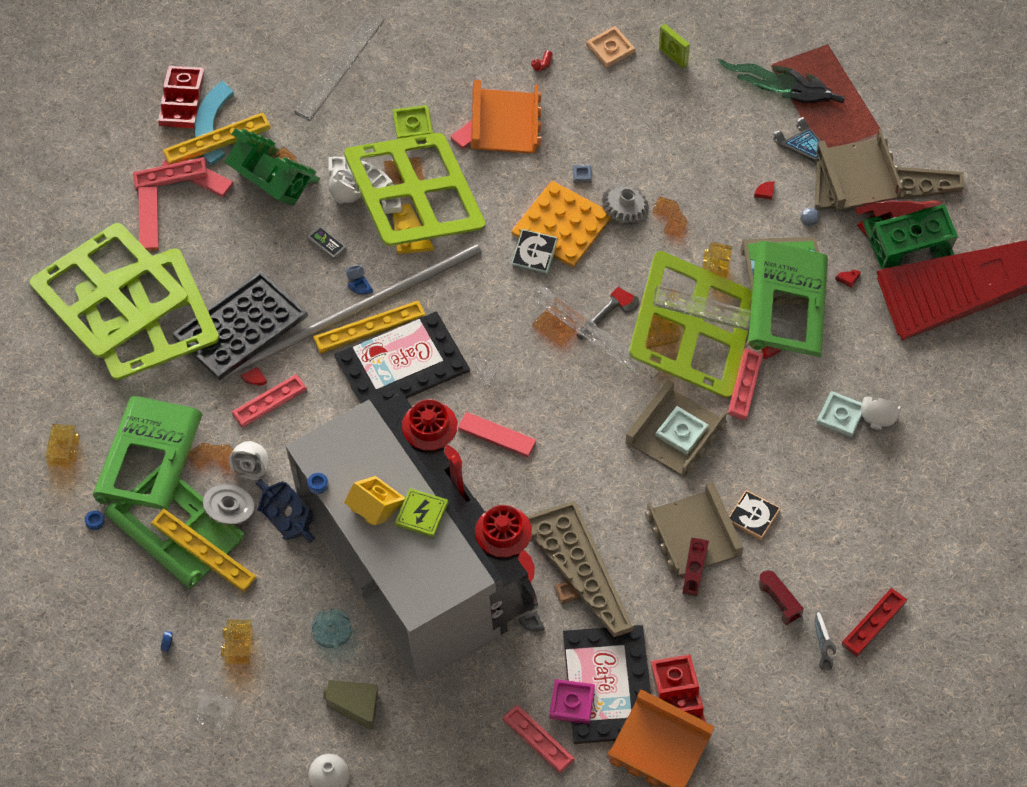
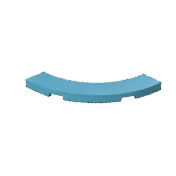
M224 81L217 84L202 101L196 116V137L214 130L215 116L218 110L234 95V91ZM219 148L202 156L212 166L224 158L225 153Z

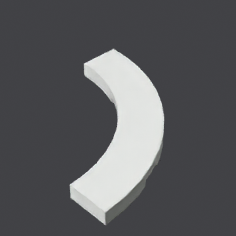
M329 157V175H332L336 169H339L338 172L340 173L344 170L351 173L345 157ZM361 161L374 188L394 185L392 180L382 170L370 163ZM400 198L382 201L385 214L402 212Z

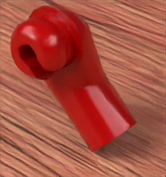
M545 51L542 60L536 59L535 61L534 59L531 62L533 70L541 71L548 68L553 53Z

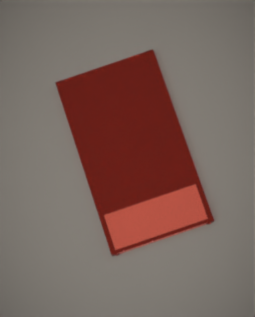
M828 44L770 65L800 116L806 120L811 130L821 141L825 140L827 148L847 145L878 134V130H881ZM794 69L810 82L817 77L829 89L833 90L832 93L846 97L844 104L833 100L818 103H801L793 100L795 92H790V89L797 82L789 76L790 71Z

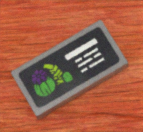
M321 225L307 236L308 241L333 261L347 250L346 245Z

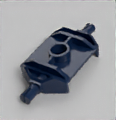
M259 479L256 485L261 489L262 495L257 510L262 512L283 535V539L290 540L303 536L308 543L313 542L315 537L309 532V526L313 521V510L287 482L281 481L268 486L263 479ZM290 506L292 509V513L290 516L287 517L285 515V510L287 507Z

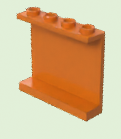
M474 80L472 89L471 149L536 153L537 147H540L541 136H538V132L541 131V121H538V117H541V107H538V103H541L542 93L538 92V85L535 84L533 93L481 89V80Z
M640 690L627 720L607 754V759L615 767L620 768L622 766L628 769L627 772L635 777L640 775L646 778V782L652 786L686 787L715 727Z

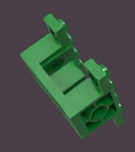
M235 128L232 132V135L238 138L224 163L278 201L294 206L309 181L315 184L319 182L320 177L316 175L317 171L302 163L299 164L294 160L291 161L286 157L284 159L276 157L275 159L272 156H268V153L277 155L279 149L275 147L276 143L269 138L257 135L244 128L243 130Z
M945 204L884 221L881 216L865 219L862 222L881 269L901 266L900 263L904 254L930 247L929 252L933 254L934 259L955 255L952 249L958 235Z

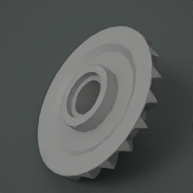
M613 186L611 189L608 188L602 196L601 203L604 211L610 217L621 222H638L647 215L649 209L645 195H641V191H635V188L630 189L628 186Z
M224 484L215 486L206 492L203 498V509H205V514L209 515L210 520L214 519L216 521V524L222 522L224 526L226 524L233 526L236 523L240 525L242 522H247L248 518H251L254 511V501L244 489L235 485Z

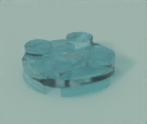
M330 609L331 611L326 612L321 611L312 621V636L319 645L337 649L344 645L351 636L352 626L350 619L345 612L339 609ZM335 625L336 630L329 632L327 627Z

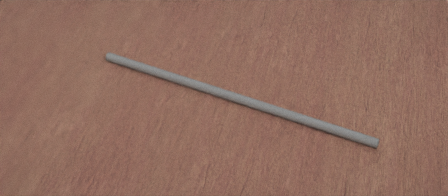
M476 244L264 348L223 379L481 253L479 245Z

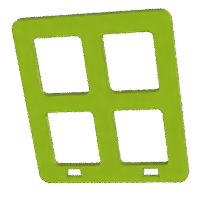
M442 133L352 146L345 149V160L380 238L385 245L395 246L478 231L484 228L485 219L450 145ZM425 140V144H417V141ZM434 147L437 149L449 176L419 180L406 152ZM373 149L374 152L365 153L364 150ZM391 155L404 184L374 188L360 159ZM455 189L469 218L439 223L425 193ZM408 196L412 199L423 226L394 231L379 201Z
M121 223L112 224L30 279V285L86 348L98 358L105 356L188 299L185 289ZM105 236L106 240L102 241L99 244L96 243L98 240ZM113 240H119L138 262L114 278L109 279L89 256ZM77 266L97 289L72 306H67L51 289L48 283L72 267ZM58 268L57 272L52 275L49 274V272ZM148 272L170 295L145 312H140L120 289ZM103 300H109L127 319L128 323L105 339L98 340L79 319V316Z
M177 248L167 250L153 257L163 267L167 265L173 266L182 287L188 295L186 302L174 310L190 305L202 333L169 345L157 320L145 328L154 347L152 353L126 363L119 361L115 349L103 356L110 375L114 380L127 378L213 345L219 340L218 332L185 259ZM135 263L114 270L112 272L106 273L105 275L109 279H112L115 276L122 273L123 271H125L126 269H128L129 267H131L132 265H134ZM139 277L127 285L134 304L140 312H145L158 303L152 304L149 302ZM90 280L78 284L75 288L78 299L81 300L96 290L97 287ZM96 306L85 312L91 330L98 340L105 339L128 323L123 315L106 322L102 321ZM195 341L198 342L197 345H194L189 348L187 347V344H190ZM142 362V366L132 369V365Z
M664 251L656 252L653 256L629 348L630 357L723 398L730 397L733 393L750 324L751 289ZM665 268L695 281L688 313L658 301L657 297ZM710 288L740 301L733 333L703 320ZM653 315L683 327L684 332L676 361L645 347ZM698 334L728 346L729 352L722 380L691 367ZM650 357L659 359V364L649 360ZM706 379L713 382L712 386L703 383V380Z

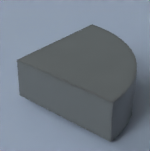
M537 611L518 618L519 623L527 630L536 632L545 630Z

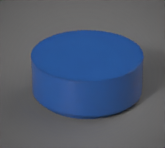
M314 473L307 481L309 490L314 494L324 493L329 486L328 479L323 473Z
M90 511L85 516V524L90 530H98L105 523L104 515L100 511Z
M164 632L161 651L168 652L170 650L173 639L172 632Z

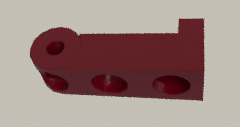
M691 537L682 594L698 595L709 540Z
M763 571L759 577V587L762 591L767 592L783 612L781 620L787 626L803 615L804 608L773 571Z

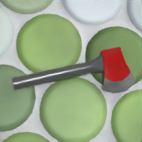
M618 286L611 293L609 303L576 336L582 340L617 306H620L624 313L633 311L638 306L639 298Z

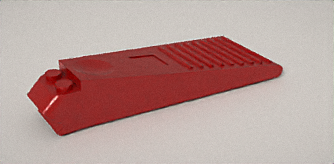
M1027 240L877 271L879 286L898 336L900 335L901 340H906L1027 293Z

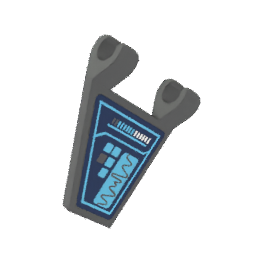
M803 117L797 120L798 124H796L801 132L786 140L780 130L774 132L773 140L778 145L812 161H819L816 150L817 143L821 140L811 130Z
M818 612L815 616V627L822 654L819 667L823 670V663L828 662L830 669H832L833 660L828 656L827 650L831 649L833 655H835L836 646L829 639L821 613Z

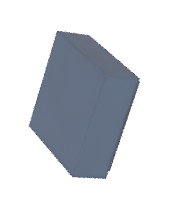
M573 165V183H592L591 165Z

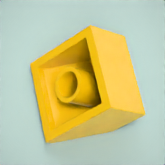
M373 476L354 482L344 503L350 507L351 511L364 517L367 523L376 526L385 523L403 504L405 497L378 477Z

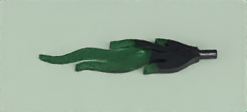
M720 58L718 59V62L730 71L752 73L764 80L749 74H738L737 79L746 80L766 91L783 92V98H789L801 103L829 102L830 100L843 104L846 97L832 93L833 90L829 89L820 79L811 74H806V78H804L799 72L788 67L773 65L772 70L774 72H771L756 64H730Z

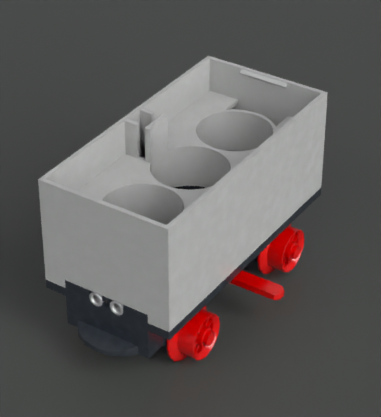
M401 392L383 403L375 396L285 446L296 493L313 510L312 522L416 681L420 682L507 632V622L528 610L531 611L538 608V601L531 584L535 575V565L531 556L524 550L532 537V526L528 517L521 510L509 505H497L484 511L463 482L462 460L459 453L452 446L448 445L457 433L458 421L454 412L447 405L434 399H425L411 406ZM323 473L326 475L329 486L324 493L314 494L309 490L307 481L312 474ZM376 476L405 498L409 488L447 499L448 506L435 537L432 538L395 526V521L402 505L385 523L376 526L367 523L364 517L351 511L350 507L344 503L353 483Z

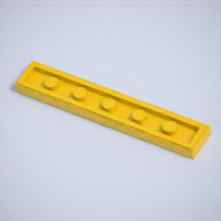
M263 112L163 149V154L168 164L184 162L237 142L238 138L232 135L235 128L239 130L244 128L259 134L270 130L271 126Z
M418 300L313 336V339L321 354L400 327L426 316Z
M164 508L151 522L154 528L243 593L257 579L256 575Z

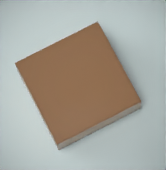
M568 581L554 585L561 604L580 598V595Z

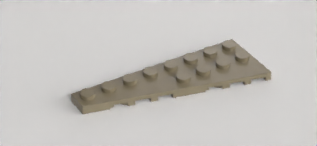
M817 161L814 209L835 207L820 162ZM898 167V177L904 184V190L900 199L963 191L964 172Z
M568 502L527 516L532 526V538L613 637L633 631L630 619L576 502Z

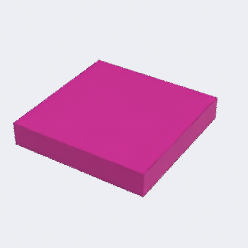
M555 679L549 719L590 724L595 684Z

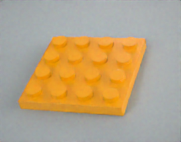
M551 180L512 229L511 234L520 238L522 229L557 237L558 242L553 257L574 268L612 217L604 211L603 207Z

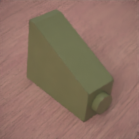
M329 680L328 687H324L323 699L326 700L327 707L368 729H373L378 697L377 684Z

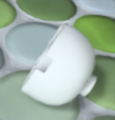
M339 169L334 170L328 184L329 191L334 200L340 204L354 203L359 200L362 195L352 173L345 170L340 173L338 172Z
M873 397L863 398L861 414L864 420L871 424V428L881 430L882 427L893 425L898 419L901 406L898 407L897 403L878 398L875 401H872Z
M251 441L237 445L229 457L231 470L246 474L240 477L251 480L260 479L265 474L269 464L267 451L258 443Z
M324 754L317 757L310 765L308 773L311 787H347L350 779L348 765L344 759L335 754Z

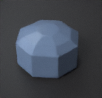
M806 208L802 211L800 220L804 225L813 226L817 224L819 214L816 209Z
M354 265L345 270L347 278L350 280L361 278L365 274L362 265Z

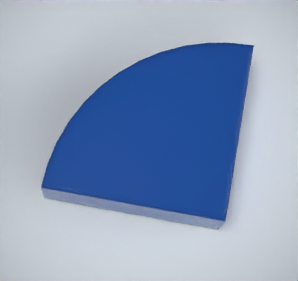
M364 276L348 283L349 289L357 294L373 293L372 287Z

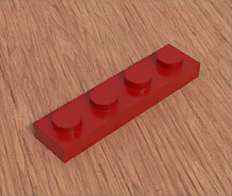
M890 588L842 641L841 645L858 657L906 604L907 599L893 588Z

